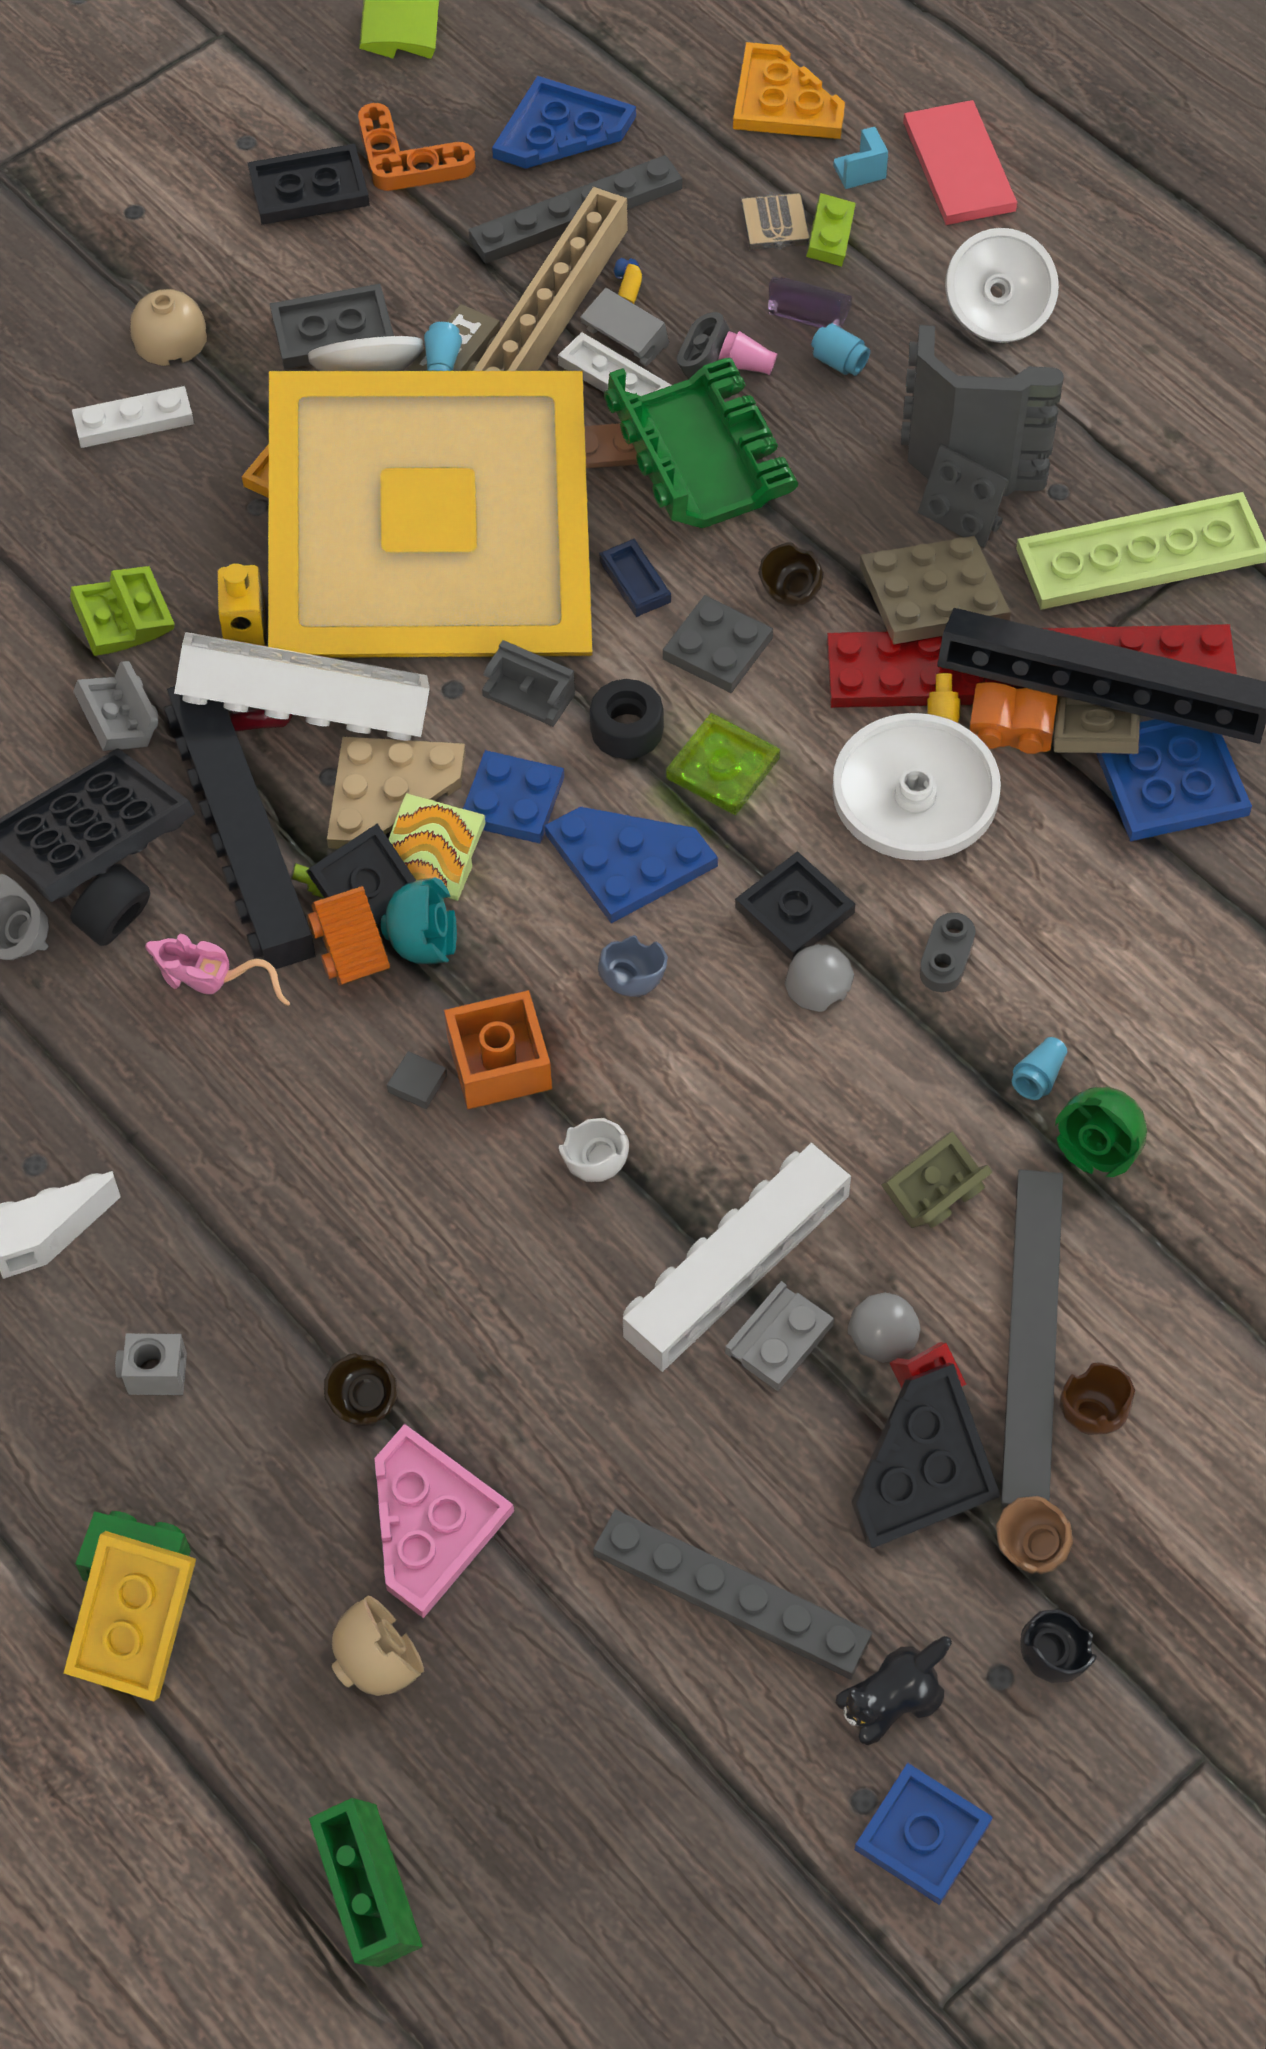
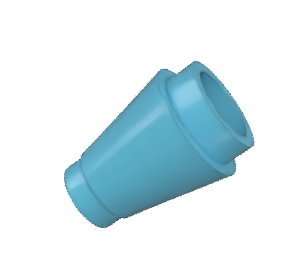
M435 322L429 326V330L424 334L428 371H453L462 344L459 328L454 324Z
M1048 1037L1021 1060L1013 1069L1012 1085L1020 1095L1030 1100H1038L1042 1096L1048 1095L1053 1088L1064 1057L1067 1055L1065 1044L1057 1038Z

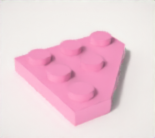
M404 1424L374 1458L385 1584L388 1592L424 1618L514 1512V1506L487 1484Z

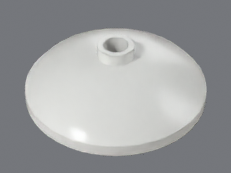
M1009 228L988 229L975 234L965 241L952 257L945 281L947 301L958 322L973 335L997 343L1015 342L1036 332L1051 315L1057 301L1059 288L1056 267L1046 249L1028 234ZM991 287H999L1002 290V297H994L991 293Z
M373 337L325 345L310 351L308 358L309 363L319 371H403L419 357L424 346L423 340L417 337Z

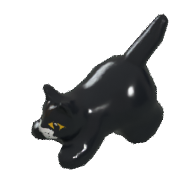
M943 1636L933 1641L922 1651L913 1646L898 1648L886 1656L875 1674L836 1695L835 1703L840 1709H844L845 1719L851 1725L861 1727L858 1738L862 1744L871 1745L878 1742L890 1726L905 1713L912 1712L917 1718H923L932 1715L938 1710L944 1700V1689L939 1685L938 1675L933 1667L947 1654L952 1644L950 1637Z

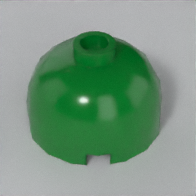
M1092 1087L1078 1093L1070 1099L1056 1117L1055 1126L1058 1124L1060 1132L1056 1138L1059 1148L1071 1163L1089 1174L1094 1172L1093 1168L1101 1172H1108L1105 1177H1115L1127 1172L1141 1154L1146 1143L1147 1123L1142 1109L1125 1092L1112 1087Z

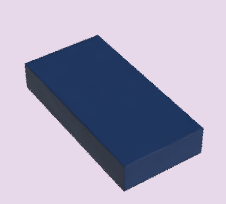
M635 539L599 553L601 565L636 617L671 603L670 591Z

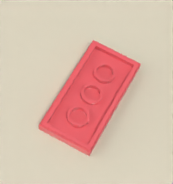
M973 100L904 113V126L945 225L1016 212L1017 200Z

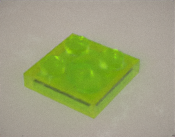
M710 713L666 768V779L736 816L780 759V749L727 720Z

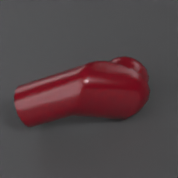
M252 708L248 709V712L233 711L231 713V721L236 732L260 728H280L286 726L291 721L293 715L290 714L289 719H277L266 716L264 714L265 709Z

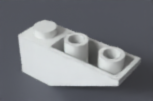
M113 1172L90 1174L79 1182L68 1186L47 1188L40 1191L34 1197L18 1202L1 1203L0 1272L3 1279L47 1265L121 1197Z

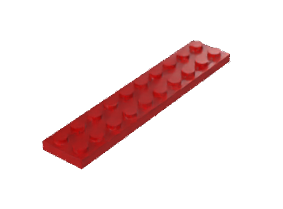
M1230 624L1042 628L1237 675ZM888 632L827 633L831 708L927 706L929 693L936 692V674L941 673L952 674V691L958 692L960 705H973L976 684L1000 683L1016 689L1025 687L938 667L943 636L893 644Z

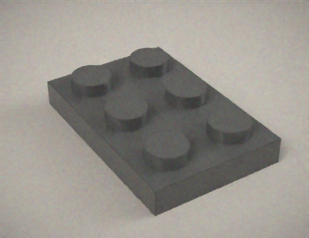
M381 284L270 303L272 320L284 369L310 365L308 353L325 345L356 339L394 336Z

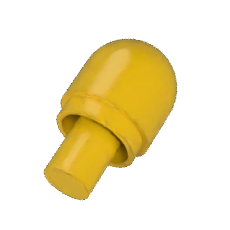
M936 674V692L929 693L927 714L940 716L958 723L960 720V698H958V692L952 691V674Z

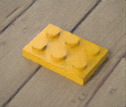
M108 1531L101 1533L64 1674L153 1702L160 1698L196 1558Z

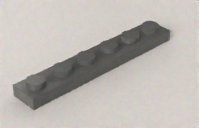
M664 155L468 229L469 240L486 264L562 235L593 187L627 198L628 210L681 190L682 177L668 157Z
M616 1509L593 1548V1555L850 1680L872 1637V1631Z

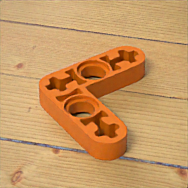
M370 103L363 106L358 112L360 134L371 179L374 186L378 189L392 191L463 179L474 173L476 169L475 151L468 143L453 142L400 151L388 107L380 103ZM378 120L380 128L374 129L372 121ZM378 143H387L390 145V147L385 150H376L372 148L375 144ZM419 163H430L433 165L427 170L415 168Z

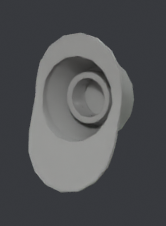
M0 874V959L14 960L21 956L25 957L33 954L37 950H47L49 945L45 940L49 931V920L45 911L14 879L5 874Z

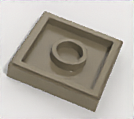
M1058 696L1054 752L1138 754L1140 715Z

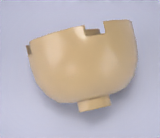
M160 289L148 293L137 303L131 314V339L137 354L147 362L166 366L170 365L169 360L181 358L182 363L199 354L207 342L206 323L198 304L184 292L174 289Z
M367 1596L360 1602L355 1603L339 1618L332 1637V1650L337 1659L332 1663V1668L338 1679L346 1687L349 1688L355 1684L361 1691L367 1694L380 1696L396 1693L409 1686L424 1672V1666L419 1653L407 1633L403 1636L399 1635L397 1630L391 1625L396 1621L395 1617L372 1596Z

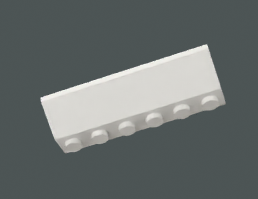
M186 632L181 648L174 694L183 695L182 700L192 704L206 705L207 700L224 702L223 707L232 711L248 712L249 707L265 709L264 714L272 718L289 719L290 714L306 717L305 722L312 725L330 726V721L347 724L346 729L352 732L369 734L372 728L387 731V737L408 741L411 740V736L421 737L430 688L428 677L424 674Z

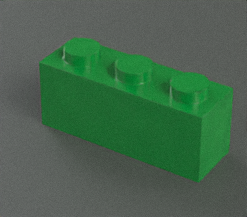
M350 1798L310 1817L311 1828L354 1963L381 1967L422 1948L423 1945L377 1805Z

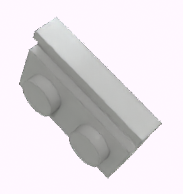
M782 1281L725 1347L726 1355L729 1357L733 1356L742 1362L744 1368L776 1391H779L833 1327L834 1323L832 1316L798 1292L795 1294L790 1291Z

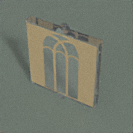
M769 192L764 196L741 198L749 250L766 248L782 250L783 247L809 244L810 236L801 192L775 195L773 192Z

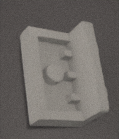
M129 661L120 662L115 677L77 680L73 692L103 751L115 750L117 748L148 747L152 734L158 726V712L155 706L151 705L143 689L142 680L136 675Z

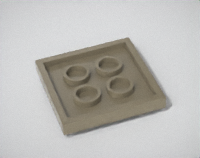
M975 536L860 555V569L893 644L943 636L953 608L1010 621L1011 611Z

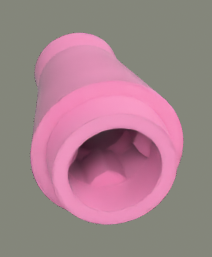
M729 331L718 360L732 358L738 369L770 375L778 353L768 350L741 331L738 334Z

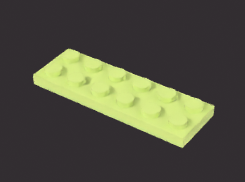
M1243 492L1019 538L1016 547L1040 610L1266 562V541Z

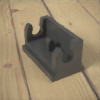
M504 640L500 643L499 649L488 663L483 674L489 678L482 689L484 697L554 727L575 696L574 670Z

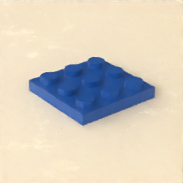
M1153 719L1140 722L1138 754L1096 753L1130 841L1250 815L1252 805L1225 740L1220 734Z

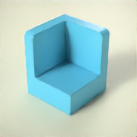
M875 126L861 130L860 152L834 159L833 166L845 189L886 179L888 150Z

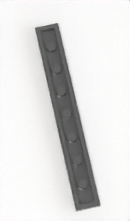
M1019 1169L1017 1175L1000 1509H1004L1021 1497L1040 1496L1050 1502L1063 1173Z

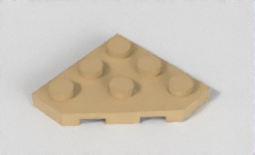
M342 737L327 835L328 848L339 849L377 823L385 835L392 831L406 793L435 801L446 793L449 796L461 788L466 755L465 744Z

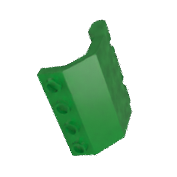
M724 358L704 365L690 379L642 396L625 391L626 372L624 368L609 373L608 390L604 391L607 407L611 413H617L621 421L620 428L625 442L628 445L633 444L637 452L638 467L644 476L649 475L653 483L652 490L656 503L660 508L665 507L671 520L703 529L759 509L768 501L787 495L798 487V481L784 457L779 456L759 464L756 462L774 453L777 450L778 444L775 438H773V434L758 406H756L754 398L751 395H746L724 402V399L739 394L744 389V386H746L732 358Z

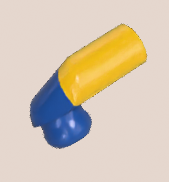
M620 258L616 261L614 267L615 277L623 279L618 295L635 304L642 282L641 269L637 260Z

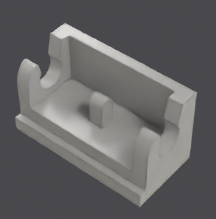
M606 287L580 316L581 323L588 326L587 331L592 334L599 331L634 352L635 356L641 358L639 362L645 366L649 365L662 349H666L670 344L663 321Z

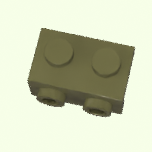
M952 1131L946 1133L883 1182L881 1186L911 1228L928 1224L930 1228H933L953 1213L949 1206L961 1198L963 1202H966L985 1188L982 1180L989 1176L992 1170L988 1165L978 1167Z

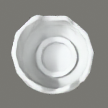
M605 1118L587 1119L576 1127L567 1129L565 1142L563 1145H559V1152L574 1176L586 1182H602L614 1177L625 1164L629 1152V1140L618 1124Z

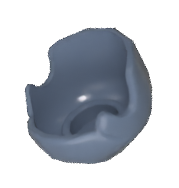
M633 935L621 942H611L602 949L598 962L599 976L613 991L624 996L641 997L651 992L660 983L666 970L668 956L660 943L653 942L651 945L646 946L638 941L637 936Z

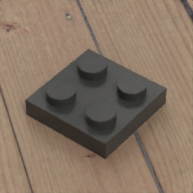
M704 595L663 648V660L732 693L773 639V628Z

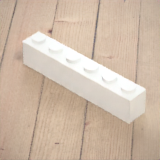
M810 1143L801 1153L795 1151L790 1154L781 1165L780 1172L771 1181L763 1180L751 1192L749 1201L739 1210L736 1208L730 1210L720 1221L716 1232L708 1239L702 1237L696 1241L688 1251L687 1258L676 1269L673 1266L666 1269L657 1279L655 1288L644 1298L638 1296L626 1307L623 1313V1337L663 1372L849 1197L851 1175L813 1143Z

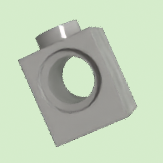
M126 1333L124 1350H118L116 1353L115 1371L116 1377L123 1379L128 1395H183L187 1351L182 1335ZM156 1359L160 1361L152 1369L140 1368L148 1360Z

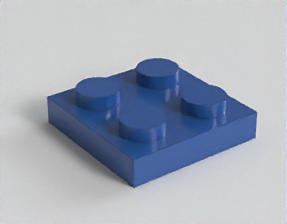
M485 750L463 809L485 815L486 824L483 829L484 831L541 844L545 833V825L549 822L564 780V768Z
M907 1763L858 1839L854 1850L940 1905L991 1824L993 1817Z

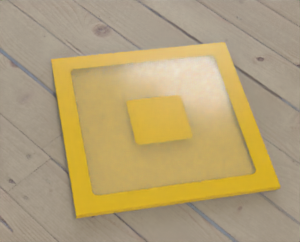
M269 371L268 647L328 658L493 657L499 649L500 643L504 640L539 656H592L583 371Z

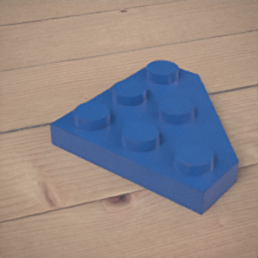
M537 76L493 145V158L526 169L622 141L636 118V106Z
M578 807L545 825V835L610 923L625 917L718 867V857L694 827L585 807Z

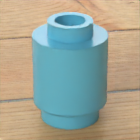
M833 323L829 324L826 328H819L812 339L811 346L814 348V358L844 375L848 373L854 376L858 375L865 367L870 356V349L865 346L863 340Z

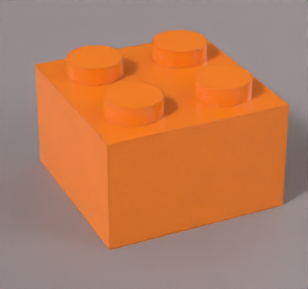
M529 990L444 1010L447 1038L467 1110L552 1090L551 1064Z

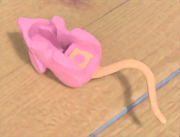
M179 934L177 939L167 938L160 941H149L145 945L146 950L161 970L165 981L174 989L180 987L182 981L200 993L213 994L224 983L257 966L267 969L278 999L285 1005H290V1002L281 992L276 969L265 960H248L238 967L229 970V960L222 948L206 941H200L198 945L192 944L185 934Z

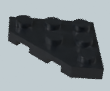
M952 1363L943 1364L906 1379L852 1499V1505L865 1542L870 1548H875L1001 1497L955 1366Z

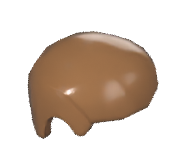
M1040 1496L1017 1498L1003 1509L996 1524L998 1545L1002 1553L1011 1563L1031 1574L1035 1572L1038 1574L1052 1572L1066 1561L1073 1545L1071 1524L1064 1513L1047 1499Z

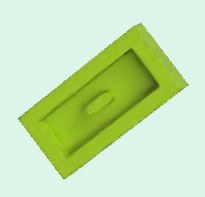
M820 193L806 257L842 267L846 255L855 202Z

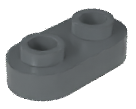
M718 312L707 313L699 317L691 325L677 355V363L685 376L692 377L704 365L718 360L724 340L730 331L722 314Z
M946 913L940 916L933 925L920 965V979L932 991H951L962 980L974 945L976 932L973 922L967 916L960 913ZM948 929H957L961 932L951 933ZM942 962L947 964L948 967L940 968L936 963Z

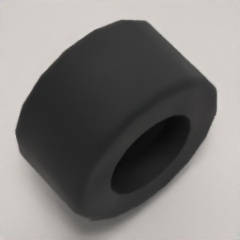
M615 680L601 687L593 696L590 706V730L594 743L602 752L614 758L633 759L653 751L661 741L664 729V708L660 695L650 685L640 680ZM625 714L641 718L629 724L613 720L617 716Z
M114 864L108 872L98 875L86 887L72 908L71 921L99 946L108 945L141 914L148 903L151 894L150 889L125 866Z

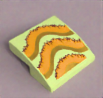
M406 793L394 822L389 841L416 881L436 877L442 880L451 896L448 898L458 901L472 869L471 857L485 827V815Z

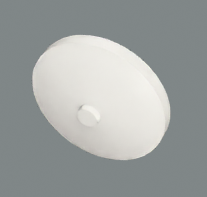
M922 713L888 716L860 729L847 741L840 751L834 767L832 785L834 805L846 828L859 841L871 849L905 860L939 859L958 853L972 845L986 832L997 812L1001 789L1000 773L995 758L977 735L952 720Z

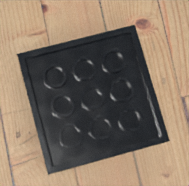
M117 748L1 817L0 859L46 899L53 902L56 899L70 895L77 886L90 878L108 872L113 864L126 856L144 850L149 842L162 834L175 831L182 826L185 820L195 815V812L187 798Z

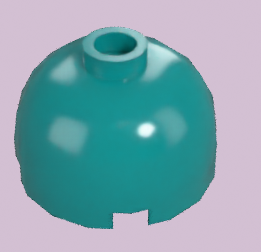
M436 877L420 879L401 887L391 897L386 915H383L381 918V930L384 938L390 940L392 947L402 958L417 964L448 962L449 959L446 955H453L456 950L457 925L455 911H446L443 898L451 896L443 881Z

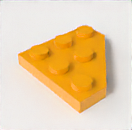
M746 42L733 117V129L841 139L845 102L838 95L831 96L822 88V81L805 66L799 67L790 59L791 53L782 45Z

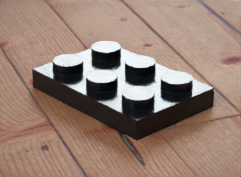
M355 143L247 162L261 225L370 206L369 195Z

